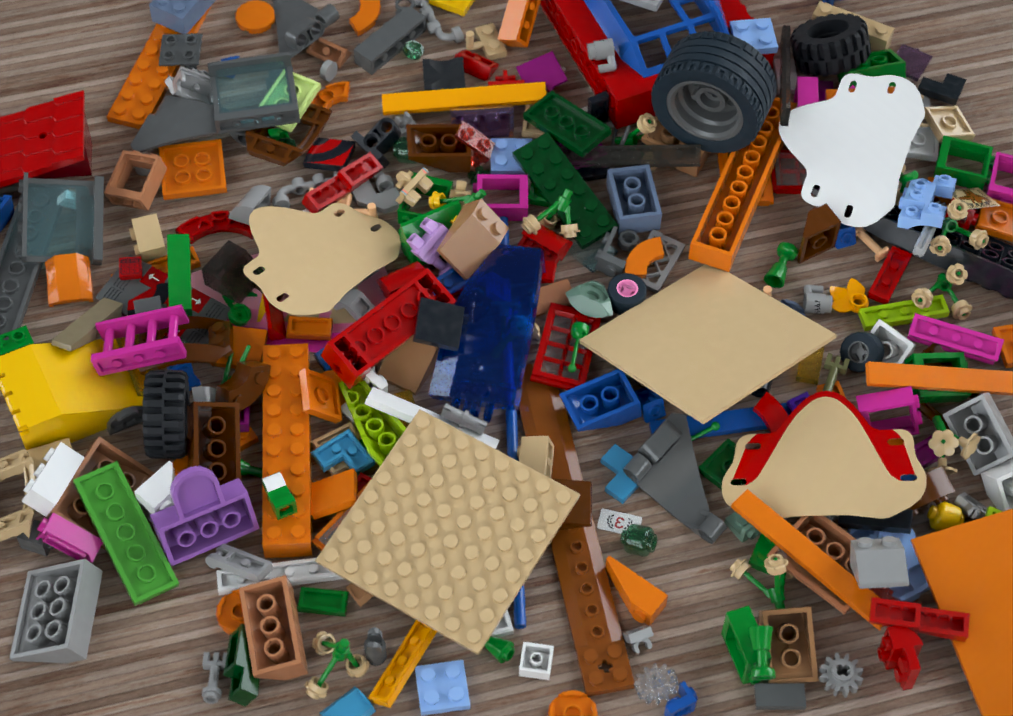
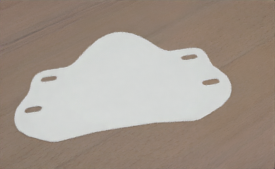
M847 74L842 78L837 93L832 99L798 107L782 117L779 122L781 139L807 171L801 191L804 201L818 207L827 203L842 224L852 227H867L879 221L893 209L904 162L911 142L925 117L921 94L913 83L895 75L871 77L860 74ZM851 81L857 82L854 92H849L848 90ZM890 82H895L894 92L889 94L887 92ZM814 185L820 186L817 197L811 196ZM851 205L853 211L851 216L846 218L844 216L846 207Z

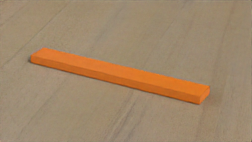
M869 361L865 364L867 386L891 388L911 386L912 389L981 394L989 392L990 394L1013 396V371Z
M748 489L732 503L731 508L869 622L871 597L880 598L869 588L860 589L855 577ZM871 623L879 631L884 627L883 625Z

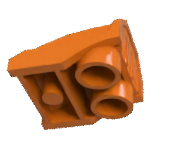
M79 253L54 255L45 262L49 307L82 301L94 302L91 266L88 256Z

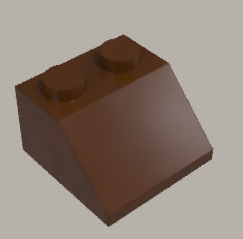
M827 203L820 207L816 206L808 212L797 258L799 264L835 247L841 221Z

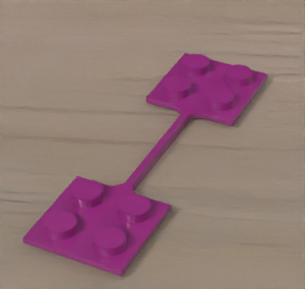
M553 51L516 67L520 78L525 80V83L545 82L546 92L553 91L554 87L568 81ZM554 140L576 170L608 156L602 143L598 144L582 158Z

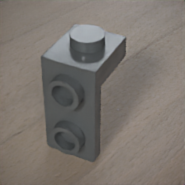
M615 226L611 233L606 232L602 241L605 247L604 249L599 247L594 258L598 261L595 269L609 277L621 274L626 264V261L607 253L618 229Z

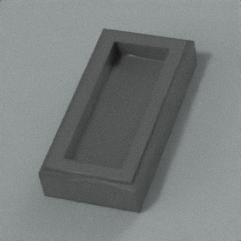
M804 683L754 684L756 710L806 709Z

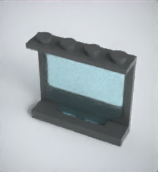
M290 52L207 63L217 134L300 123Z
M24 172L23 180L19 179V193H23V200L18 201V213H22V221H18V234H22V242L17 243V255H22L21 262L45 263L54 255L79 253L89 257L90 265H102L104 176H95L94 181L28 178V173Z

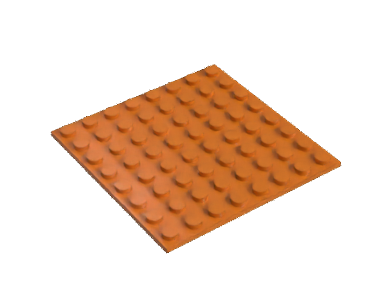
M1012 508L910 540L938 609L970 613L967 640L965 642L951 640L981 716H1013Z

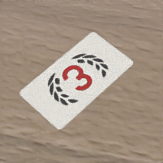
M602 508L597 528L638 537L642 517Z

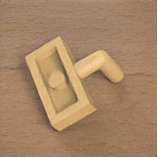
M494 23L475 27V35L478 39L476 42H474V32H466L467 50L483 49L486 58L489 60L507 56L504 44L498 40L499 33Z

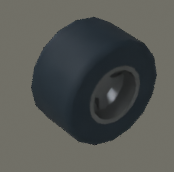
M852 333L841 344V360L844 362L846 358L850 359L848 368L851 371L866 372L865 364L868 361L882 362L884 357L883 344L873 333Z

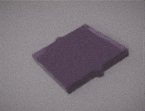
M902 44L896 53L906 62V77L917 82L933 57L919 51L918 48L914 49L905 44Z

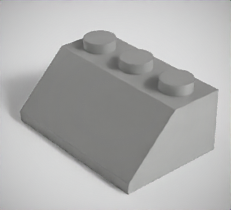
M989 392L983 393L942 414L948 427L956 436H963L966 439L970 438L973 433H977L980 436V442L977 444L976 451L966 460L974 476L1013 458V436Z

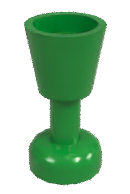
M782 242L778 245L777 254L780 259L772 265L764 276V281L767 285L773 288H782L784 286L787 273L786 264L788 261L796 259L799 252L795 245L788 242Z
M764 625L749 627L753 651L757 652V667L751 670L750 679H775V670L767 665V651H770L773 627Z

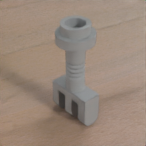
M204 652L203 670H210L208 686L202 689V697L206 703L215 704L221 698L222 691L217 688L220 670H224L227 652L223 654V661H219V652H214L213 660H210V652Z

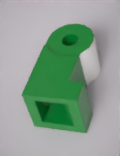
M280 472L261 479L277 520L298 512L296 500L293 494L290 493ZM289 506V508H288L287 510H285V511H280V509H283V508Z

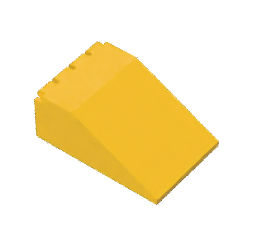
M126 337L114 339L113 350L124 348ZM96 339L73 351L53 346L51 343L30 344L0 356V392L5 397L26 450L67 438L73 443L107 429L108 421L117 412L131 406H143L145 375H141L139 368L99 376L91 362V355L103 352V339Z

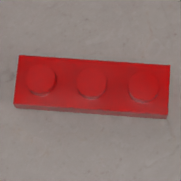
M892 246L867 297L882 304H888L911 260L912 253Z

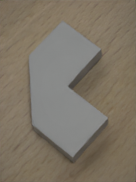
M367 180L351 192L357 206L366 208L369 203H375L377 211L384 214L397 210L400 205L395 201L400 195L396 187L376 194L370 181Z

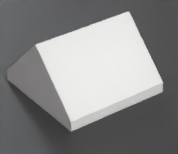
M878 319L870 333L877 336L883 344L884 357L882 362L905 364L904 360L913 354L916 344L881 319Z

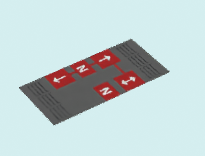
M142 261V279L120 280L118 268L95 298L102 300L105 297L123 303L122 313L128 316V301L157 284L168 283V274ZM192 287V316L227 320L230 307ZM209 329L178 330L177 336L180 337L182 343H209Z

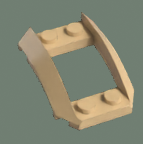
M26 449L0 458V482L11 476L20 475L23 472L25 486L31 478L33 480L36 479V476L33 475L35 472L34 460ZM24 503L22 510L0 518V542L10 537L18 536L21 533H24L29 538L34 522L35 510Z

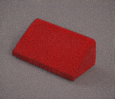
M466 49L455 54V57H463L465 73L483 81H488L499 66L498 63Z
M263 294L269 339L271 341L286 339L283 311L273 306Z

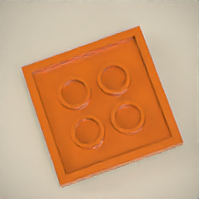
M221 139L159 147V156L167 166L162 179L164 200L227 193Z

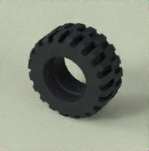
M849 13L827 14V16H819L813 20L810 19L806 23L800 24L798 28H795L790 37L795 66L805 75L811 74L816 77L822 75L824 77L848 72L865 63L871 53L867 23L860 16H854Z
M151 370L145 375L143 389V442L145 454L151 459H182L188 454L187 407L190 405L188 375L183 370Z

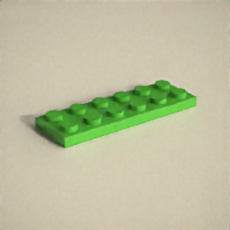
M115 461L73 479V484L134 606L178 587L179 582L118 462Z

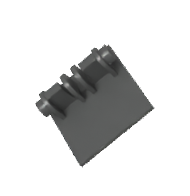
M163 34L158 65H184L185 68L190 70L193 68L197 69L203 34Z

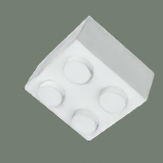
M523 642L519 676L549 680L554 646Z

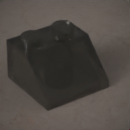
M228 240L202 268L204 284L232 301L241 303L256 286L243 272L244 266L252 261L253 257L246 249ZM258 267L253 273L259 275L264 270Z

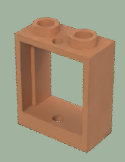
M123 150L104 194L112 204L149 211L167 166L162 161V158L156 154L148 155L135 150L132 152ZM133 167L150 169L141 192L124 189Z

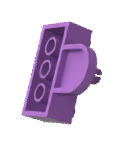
M194 466L181 471L174 478L170 487V495L174 505L150 515L162 550L170 566H174L260 529L248 492L241 480L237 478L220 485L215 474L210 469L202 466Z

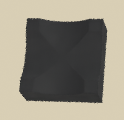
M455 57L446 61L422 59L424 91L466 88L463 57Z

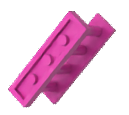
M182 304L96 322L95 326L104 341L103 352L91 355V362L98 375L103 376L186 358L187 351L180 337L177 336L178 325L189 323ZM169 327L168 338L156 341L157 330ZM147 332L146 343L134 345L135 335ZM126 337L125 347L113 350L114 339Z
M917 313L914 315L907 336L909 340L930 346L932 343L938 344L947 352H964L965 357L990 365H994V362L998 361L1004 339Z

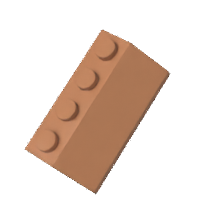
M284 575L240 587L239 592L254 678L289 680L309 674L294 590L287 576Z

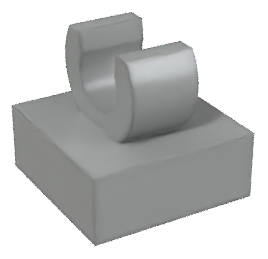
M407 111L393 119L401 130L400 137L402 139L407 137L406 124H417Z
M642 625L622 633L624 641L631 644L634 653H640L638 645L642 641L645 643L646 649L652 648V643L648 639L654 636L651 626Z

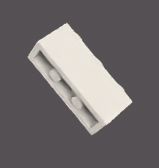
M60 442L56 449L51 447L43 458L47 462L45 465L41 463L33 474L36 476V479L33 480L31 478L23 489L26 495L22 502L46 517L57 504L85 457Z

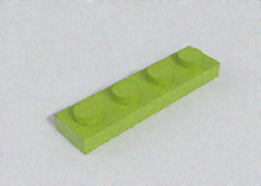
M942 294L933 296L932 304L928 308L920 309L912 300L860 308L858 316L864 331H870L878 319L893 327L912 323L915 313L939 319L948 317L950 311Z

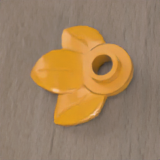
M851 278L847 288L830 286V295H832L834 300L832 308L835 311L858 313L860 308L869 307L865 288L857 280Z

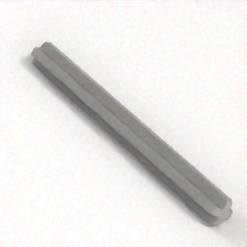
M937 201V202H936V203H939L941 206H947L945 202H944V203H941L940 201ZM924 226L912 251L914 255L924 256L937 227Z

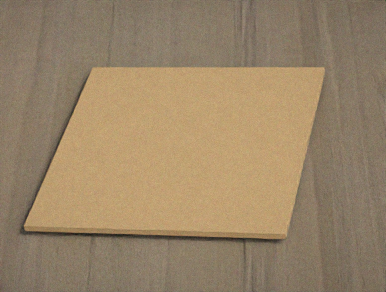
M704 264L644 300L641 304L581 338L579 341L580 344L700 423L705 424L834 340L836 334L733 274Z
M419 409L315 562L479 655L574 507L580 494Z

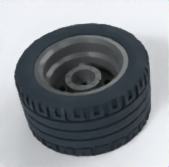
M703 31L690 34L674 45L654 82L651 101L655 115L660 123L671 135L681 142L707 152H735L748 146L757 137L775 99L777 82L767 59L749 43L733 35Z

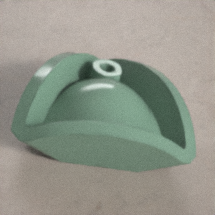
M592 280L565 292L571 305L583 315L593 318L613 315L607 290L598 281Z

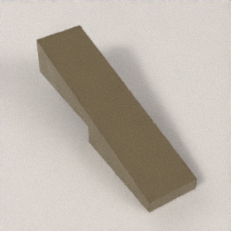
M104 297L54 337L51 345L73 351L96 340L98 330L95 323L120 318L122 316L123 303Z

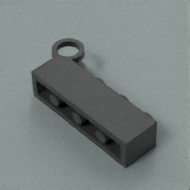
M395 0L396 16L385 22L381 28L371 33L365 41L353 49L355 64L373 75L426 31V16L414 9V0H407L411 2L409 7H400L398 4L403 0Z

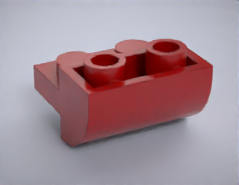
M540 224L541 228L537 231L536 235L533 233L528 234L523 230V237L512 252L515 258L552 261L557 264L559 260L562 261L573 245L572 241Z
M415 261L378 278L376 281L384 297L388 298L423 272L425 268L420 262Z
M889 626L881 639L880 646L877 648L878 658L880 662L884 663L886 670L894 669L895 680L897 683L900 682L902 691L912 689L921 670L918 655L923 642L909 628Z

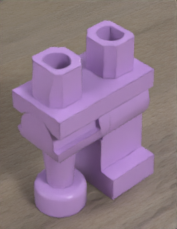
M426 217L420 224V227L426 232L421 238L413 233L406 242L412 248L411 252L415 256L439 269L438 274L440 276L453 268L448 262L445 263L437 252L438 247L449 230L443 224Z

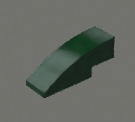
M242 623L230 634L223 675L232 679L228 700L246 707L258 696L259 678H254L245 624Z

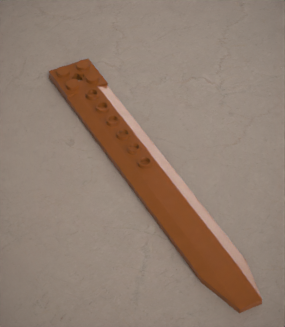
M534 363L521 365L518 409L525 437L549 436L554 445L551 478L583 481L566 409L559 396V390L556 387L530 381ZM542 364L541 371L548 373L544 364ZM592 517L591 527L558 530L550 543L583 686L588 697L633 689L635 687ZM604 663L611 666L608 673H604V670H599L598 667Z

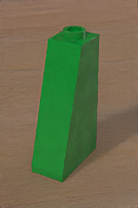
M167 234L169 307L182 304L187 316H192L189 234Z

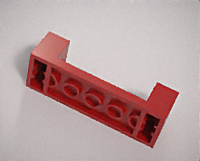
M428 268L327 342L321 357L349 389H352L364 380L372 367L414 336L418 305L421 297L453 305L457 302Z

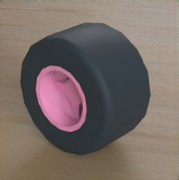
M624 273L612 278L608 284L607 293L613 312L621 315L646 300V284L640 277Z

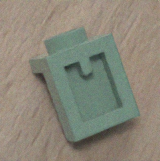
M736 511L725 518L724 523L742 543L748 539L756 538L761 533Z

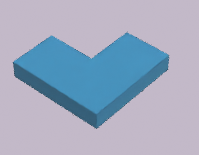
M347 429L311 452V457L323 472L344 461L350 469H355L358 476L359 473H363L375 465V460L368 454L367 450L350 429Z
M614 444L601 458L600 463L617 474L607 484L605 492L624 504L639 486L623 471V468L633 456Z

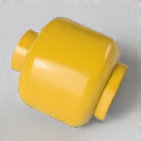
M946 501L937 506L932 505L927 514V518L930 519V527L937 531L963 524L965 520L962 509Z

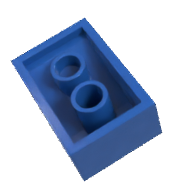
M616 369L559 394L578 432L619 426L642 416L641 403L625 373L620 369Z

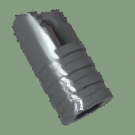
M376 627L368 630L367 639L364 642L366 660L373 666L383 664L387 658L386 643L383 639L382 631Z

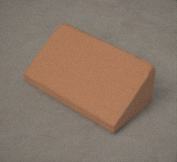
M319 38L309 45L305 52L324 62L326 60L336 62L338 68H341L351 55L349 50L323 38Z
M568 279L528 291L527 301L535 317L547 314L551 302L572 306L565 293L572 289Z

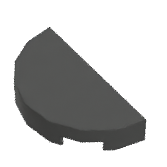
M143 406L124 408L113 415L107 423L109 435L142 423Z

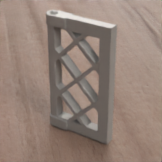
M652 230L647 240L661 237L666 257L651 263L650 265H655L657 272L647 274L646 278H642V280L645 282L648 290L658 293L685 249L686 244L672 239L661 232ZM668 247L676 249L673 255L669 254ZM669 261L666 268L661 271L658 263ZM660 277L656 284L649 281V278Z

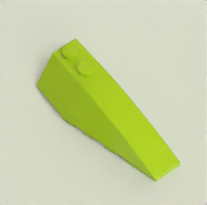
M364 380L352 389H349L342 381L338 383L366 450L375 462L381 466L406 430V427L398 418L365 404L371 388Z

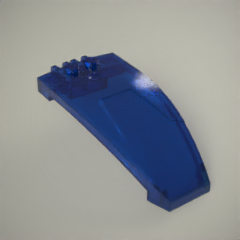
M500 244L474 272L455 303L457 306L465 307L459 349L456 352L439 348L428 394L431 398L450 401V405L459 409L460 404H464L462 411L467 410L477 418L479 417L481 407H485L483 421L488 423L491 421L494 409L518 411L523 391L521 385L537 312L542 273H546L542 249Z

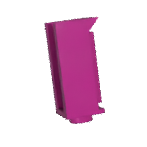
M52 513L48 518L43 517L37 527V530L40 531L36 538L37 540L42 538L43 542L76 560L86 559L93 563L103 543L99 537L55 513Z

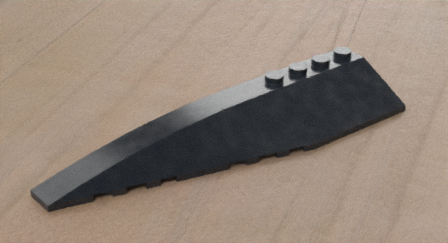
M814 185L811 194L815 197L818 195L820 186ZM851 205L846 207L844 213L846 218H849L853 211ZM894 205L893 209L879 221L867 227H862L884 241L914 255L912 251L924 225L909 229L897 227L901 209H898L899 205ZM942 228L936 229L932 239L941 235ZM957 231L953 233L947 232L946 237L950 241L951 251L947 252L945 256L933 254L929 248L931 244H929L923 257L914 255L945 270L950 265L961 264L968 273L965 281L978 283L986 290H994L1001 293L1005 298L1013 299V244L987 235L989 237L987 245L984 248L975 250L969 244L968 236Z

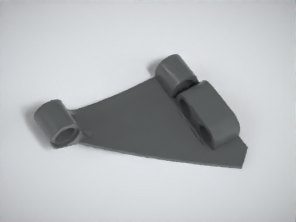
M273 0L279 53L290 52V58H293L323 35L324 30L339 19L340 16L337 9L333 5L328 4L319 10L304 0Z
M167 95L155 114L147 116L130 146L133 150L142 153L184 140L216 135L214 105ZM221 108L223 112H228V110ZM250 130L229 132V134L238 143L246 146L245 133Z
M671 413L642 444L636 455L625 465L623 471L668 513L702 539L713 544L728 527L713 512L710 513L694 454L686 414Z

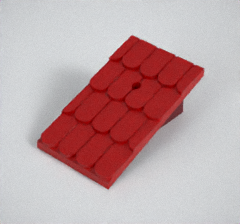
M84 90L53 98V101L31 106L24 111L0 117V188L18 183L19 179L23 180L24 172L28 173V178L38 179L92 176V140L85 114Z

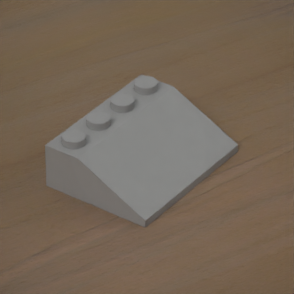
M86 559L28 571L10 660L47 663H71L86 660L103 571Z

